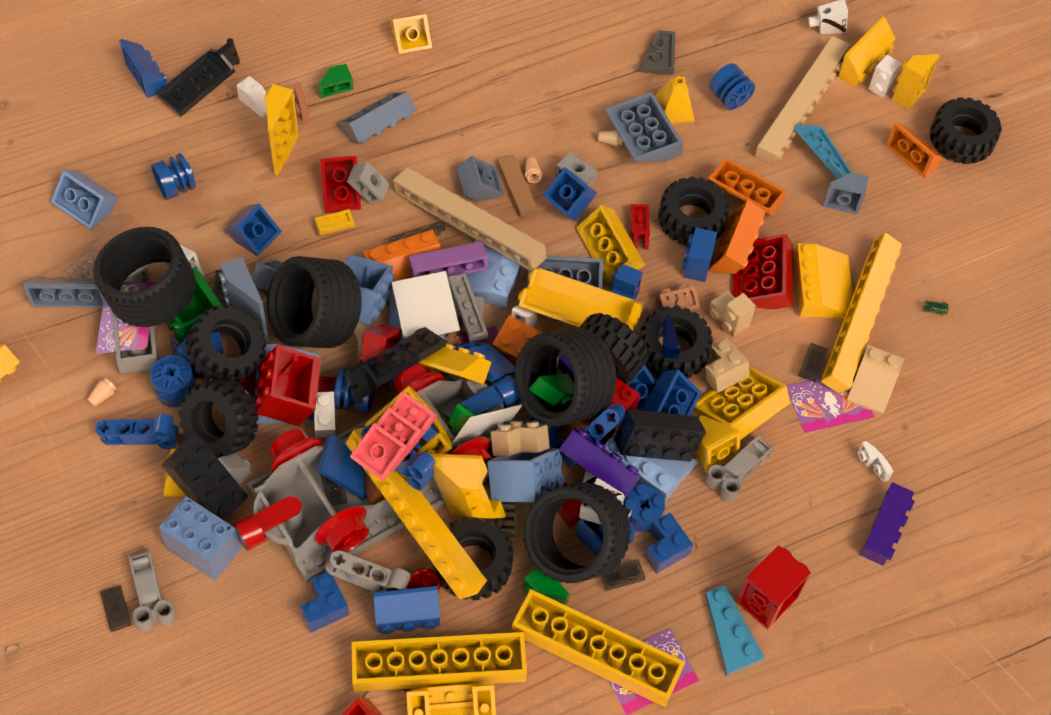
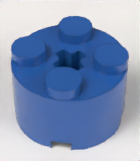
M640 484L631 489L623 507L632 510L629 521L636 527V532L651 531L653 521L661 518L665 509V498L659 491L645 484Z

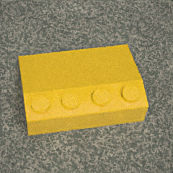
M273 84L265 94L274 174L278 176L299 137L294 91Z
M798 243L794 253L799 316L845 318L853 297L848 255L818 244Z
M749 366V377L719 393L714 389L710 390L698 399L694 410L700 416L704 415L740 431V440L790 404L787 385Z

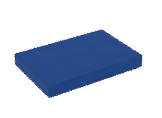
M333 435L327 436L317 472L360 499H367L365 491L366 471L359 463L350 458L352 452L343 441Z

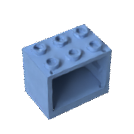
M350 254L344 263L353 270L359 282L362 297L359 322L371 325L374 319H378L380 310H384L386 301L391 299L392 290H390V285H392L395 276L392 274L393 266Z
M550 448L538 453L520 452L512 456H498L489 460L488 471L491 500H500L501 502H534L539 495L545 494V491L553 487L562 486L564 484V477L561 470L562 456L560 455L559 448Z
M187 496L159 526L166 549L214 581L241 550L236 528Z

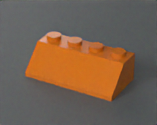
M726 157L707 180H711L714 182V185H718L721 189L745 202L747 200L764 209L765 213L772 216L782 207L787 191Z
M747 200L730 215L708 271L735 274L747 266L749 261L747 258L754 249L753 242L758 238V230L765 221L763 217L766 211Z
M432 229L363 251V258L393 266L392 274L395 275L394 281L413 278L409 256L441 250V247Z

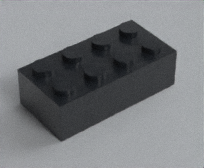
M628 409L614 437V441L620 455L691 462L706 431L698 416Z
M189 436L161 465L188 498L225 522L248 497L242 487L200 438Z

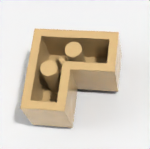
M726 291L711 301L708 312L714 320H717L722 325L725 332L734 337L750 326L756 305L744 293L735 298L729 291Z
M728 338L712 345L713 363L705 366L706 379L717 393L750 376L749 361Z
M523 421L510 422L511 425L498 426L499 429L491 431L493 456H512L520 452L538 453L550 449L547 425L539 424V421L527 422V424H523Z

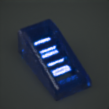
M666 315L663 323L662 356L663 358L677 359L680 353V345L671 316Z

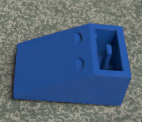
M474 341L455 346L457 351L459 347L469 350L470 355H473L474 352L485 355L484 359L491 362L486 377L487 381L496 382L499 378L507 375H515L516 367L490 344Z

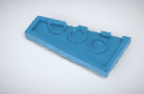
M798 124L794 130L827 166L836 179L853 173L822 126Z
M723 585L706 592L705 597L711 620L714 623L715 635L719 642L726 676L762 661L764 655L726 586Z

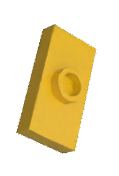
M350 209L314 218L319 236L355 227Z

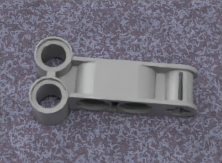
M758 435L724 467L717 464L712 465L705 479L706 485L710 489H720V497L723 501L734 502L741 489L740 483L773 453L775 447H771L762 439L761 435Z
M149 548L142 553L128 554L140 607L136 608L133 612V620L138 630L148 632L154 628L155 622H159L164 626L171 625L176 619V612L169 600H162ZM165 610L170 611L166 615H161V613ZM142 617H149L146 621H140Z
M339 550L333 552L326 563V571L330 575L376 593L405 590L411 576L406 570L396 568L392 571ZM353 568H357L361 574L355 573ZM372 576H377L380 581L374 580Z

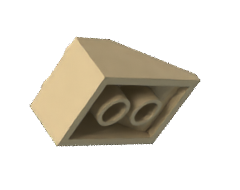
M868 345L846 401L883 415L904 358Z

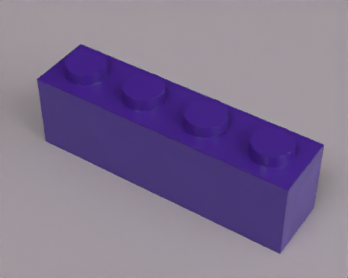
M574 428L559 450L594 476L622 492L626 498L640 478L639 470L630 463L627 465L622 462L623 458L617 453L607 451L605 449L606 446L599 440L593 441L588 437L589 433L582 428Z
M893 482L890 484L860 556L882 566L887 559L891 561L895 549L892 548L893 544H897L902 535L899 529L900 527L904 528L908 520V516L905 514L907 510L911 511L915 502L912 499L914 491Z

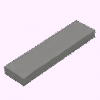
M466 273L447 277L469 341L473 342L488 338L486 326Z

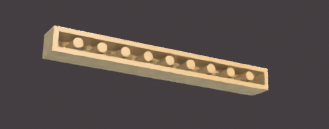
M834 36L830 38L758 145L755 158L771 166H774L777 161L782 159L784 149L788 150L792 143V137L796 138L798 135L794 130L798 124H805L806 116L812 114L814 104L819 103L822 97L821 94H825L829 87L828 83H832L836 76V71L839 72L841 70L845 54L850 47L849 43Z
M406 168L393 180L395 193L474 239L482 241L483 244L531 272L547 258L545 245L542 242L536 241L528 234L515 229L514 226L504 223L498 217L487 213L484 209L474 206L470 201L460 198L459 195L453 194L445 187L437 185L431 179L421 176L417 171Z

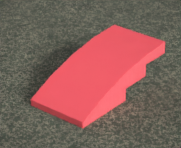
M403 391L392 408L388 407L378 423H374L350 458L384 481L409 454L438 415Z

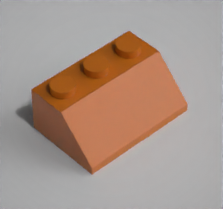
M894 123L886 146L925 178L939 167L943 157L904 124Z

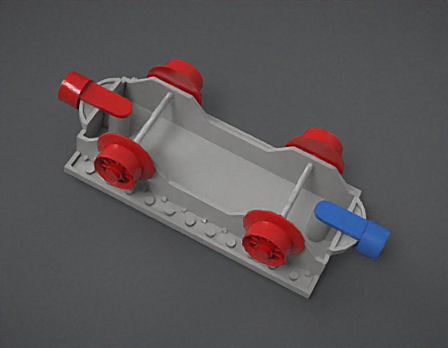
M417 364L403 371L393 384V388L398 395L408 386L411 387L432 408L451 436V443L457 435L451 431L452 427L448 422L458 403L467 405L477 414L481 415L510 408L521 402L516 382L509 375L488 386L470 380L466 381L464 378L458 380L454 375L444 378L439 372H430L426 365ZM371 418L335 437L346 443L353 430L364 428V424ZM503 420L496 424V430L499 429L498 426L503 424ZM295 429L284 433L272 443L269 449V453L274 459L271 471L246 484L255 499L254 515L250 514L233 523V527L236 528L238 539L247 551L266 542L267 538L278 544H283L306 583H308L312 578L327 572L326 563L333 552L339 550L356 556L404 529L406 526L386 499L375 505L370 504L368 499H360L317 472L325 442L321 443L318 438H308L304 430ZM477 437L462 445L459 443L456 445V449L450 453L451 455L482 456L487 470L488 461L498 457L493 456L492 440L486 437ZM489 471L487 472L482 484L489 481ZM432 477L420 491L433 509L437 510L446 504L434 477Z

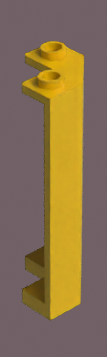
M539 267L534 268L533 272L530 271L528 276L529 286L521 290L518 296V301H520L519 307L580 327L589 315L603 313V315L608 314L613 318H618L633 330L634 326H637L644 306L643 302Z

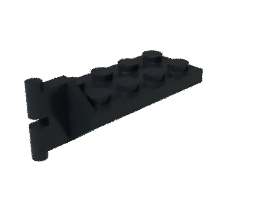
M227 39V43L218 50L210 49L157 92L158 98L180 117L183 116L235 73L233 66L240 64V59L233 39Z
M426 327L420 328L407 338L401 339L392 347L384 349L377 356L367 359L365 363L362 361L351 369L350 367L344 368L343 373L348 385L352 386L350 390L356 404L362 403L364 397L376 391L382 384L447 346L445 340Z

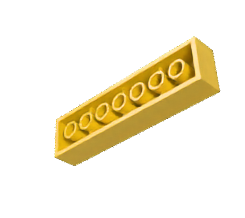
M530 589L512 623L511 633L524 632L525 641L665 708L685 665V661L532 589Z
M524 632L352 642V684L354 692L414 689L462 683L526 682L527 678Z

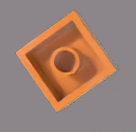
M509 315L492 346L516 367L518 355L524 344L533 336L543 334V332Z

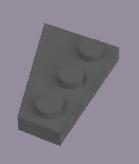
M659 30L640 67V71L674 74L675 32Z

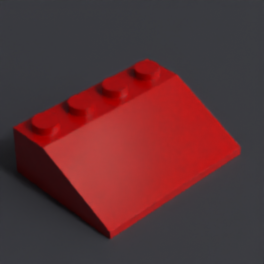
M787 234L756 239L753 242L754 249L747 258L749 260L747 266L733 274L732 295L736 298L744 293L756 305L755 308L780 309L792 307L793 244Z

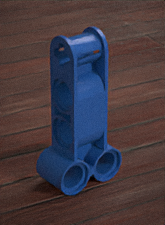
M620 404L611 405L584 429L589 433L588 437L593 441H600L623 420L626 414L624 407ZM597 424L603 427V431L598 429ZM560 451L562 460L570 468L576 464L574 460Z
M158 414L155 416V419L102 420L96 424L95 431L101 436V441L106 445H158L163 449L170 450L176 447L179 428L173 424L172 416Z
M371 425L363 428L361 432L362 438L369 431ZM411 450L404 458L408 461H402L395 470L407 477L408 483L414 489L422 490L434 476L432 467L435 465V460L427 452L422 451L418 454Z

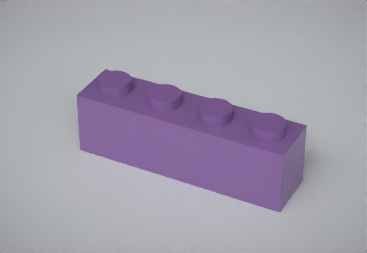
M482 241L409 256L413 278L446 271L447 277L462 273L469 274L488 270L487 254Z

